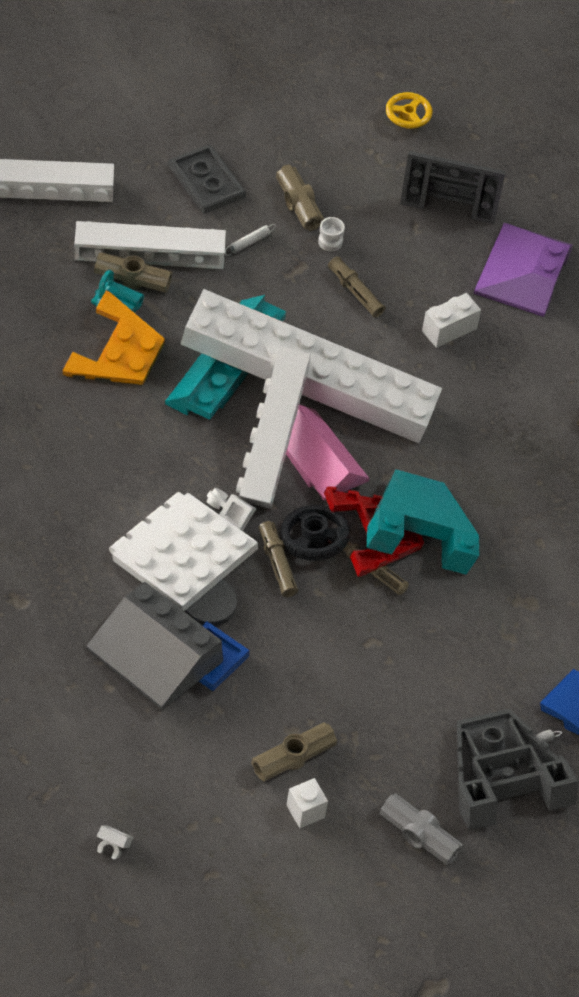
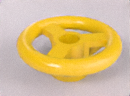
M403 92L396 94L386 104L388 118L394 124L403 128L414 129L422 127L430 121L433 114L429 101L416 93ZM400 100H413L410 104L404 106L394 105ZM420 104L424 106L426 111L422 119L416 114V108Z

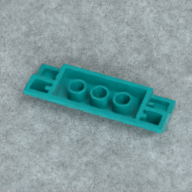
M265 295L241 300L239 303L282 322L286 318V311L264 301ZM201 353L165 400V405L185 415L192 411L210 420L219 408L223 409L249 373Z

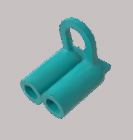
M107 270L100 280L99 290L96 289V295L91 299V303L98 306L107 290L135 313L142 306L144 294L114 282V271Z

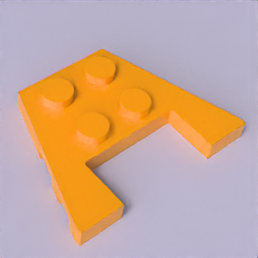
M106 290L96 308V313L118 322L115 330L97 362L72 352L63 369V375L66 377H72V375L85 376V379L94 380L95 378L110 379L112 382L143 385L165 344V338L111 292Z

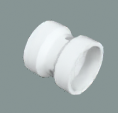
M328 217L321 222L318 243L323 250L334 252L342 247L345 226L340 219Z

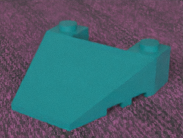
M395 469L367 526V548L392 555L404 537V530L442 540V568L466 575L479 557V534L445 483Z

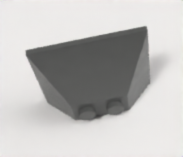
M409 151L400 204L424 209L427 195L474 205L471 216L472 220L495 224L506 171Z

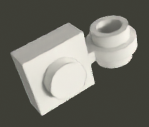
M214 488L213 491H209L207 494L208 499L206 502L219 510L223 507L219 515L243 531L256 508L235 494H231L227 501L228 495L218 488Z

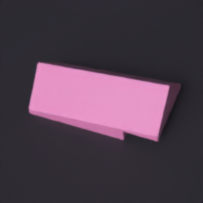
M299 405L286 455L309 488L314 486L323 501H325L324 491L327 486L337 487L336 491L345 492L369 482V477L315 409Z

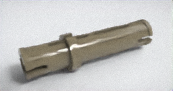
M340 256L334 257L328 263V268L340 279V284L351 291L373 318L382 315L386 307L358 278V273L355 270H351Z
M266 521L258 527L265 545L263 547L264 553L271 561L281 595L283 597L286 596V598L292 597L299 590L284 552L285 545L278 536L275 523L273 521Z

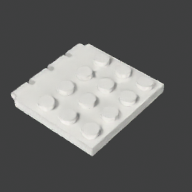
M177 492L164 503V506L158 507L145 518L146 522L141 521L126 533L127 538L123 536L109 547L115 563L142 583H148L177 607L185 611L258 550V542L191 494L183 495Z

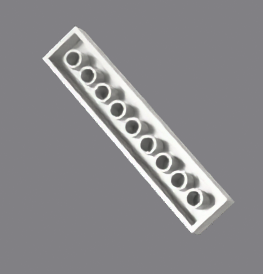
M203 289L187 322L181 340V345L265 380L272 377L273 369H270L273 353L278 354L280 346L311 353V363L302 393L303 396L416 443H420L442 390L441 387L205 289Z

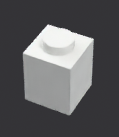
M315 778L289 789L287 807L299 828L325 818L328 800Z

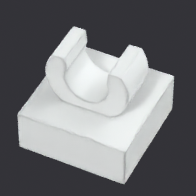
M101 826L97 837L103 839V841L98 845L97 851L98 853H104L106 846L111 845L114 848L111 858L114 860L118 859L122 853L121 848H129L134 837L110 826Z

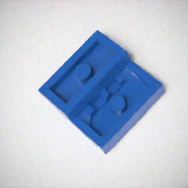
M573 669L540 702L541 711L562 720L565 729L579 735V671Z

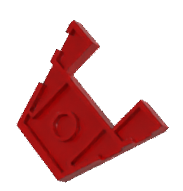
M327 486L324 495L331 512L357 510L367 534V526L382 496L374 495L371 498L361 496L358 491L349 490L348 493L336 491L337 487ZM404 530V537L392 555L366 549L353 551L350 559L357 576L361 577L420 550L424 545L421 534Z

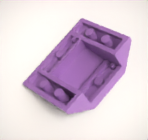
M504 222L474 290V294L544 317L551 302L557 279L563 265L567 263L573 245Z

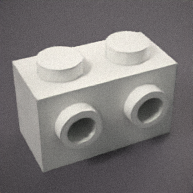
M467 293L459 297H453L448 302L439 306H433L425 312L422 332L437 348L476 330L481 309Z

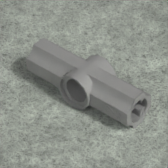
M396 793L394 795L391 794L380 809L379 814L399 828L410 845L415 848H425L446 865L451 864L463 848L461 842L440 827L439 821L432 813L426 810H417Z

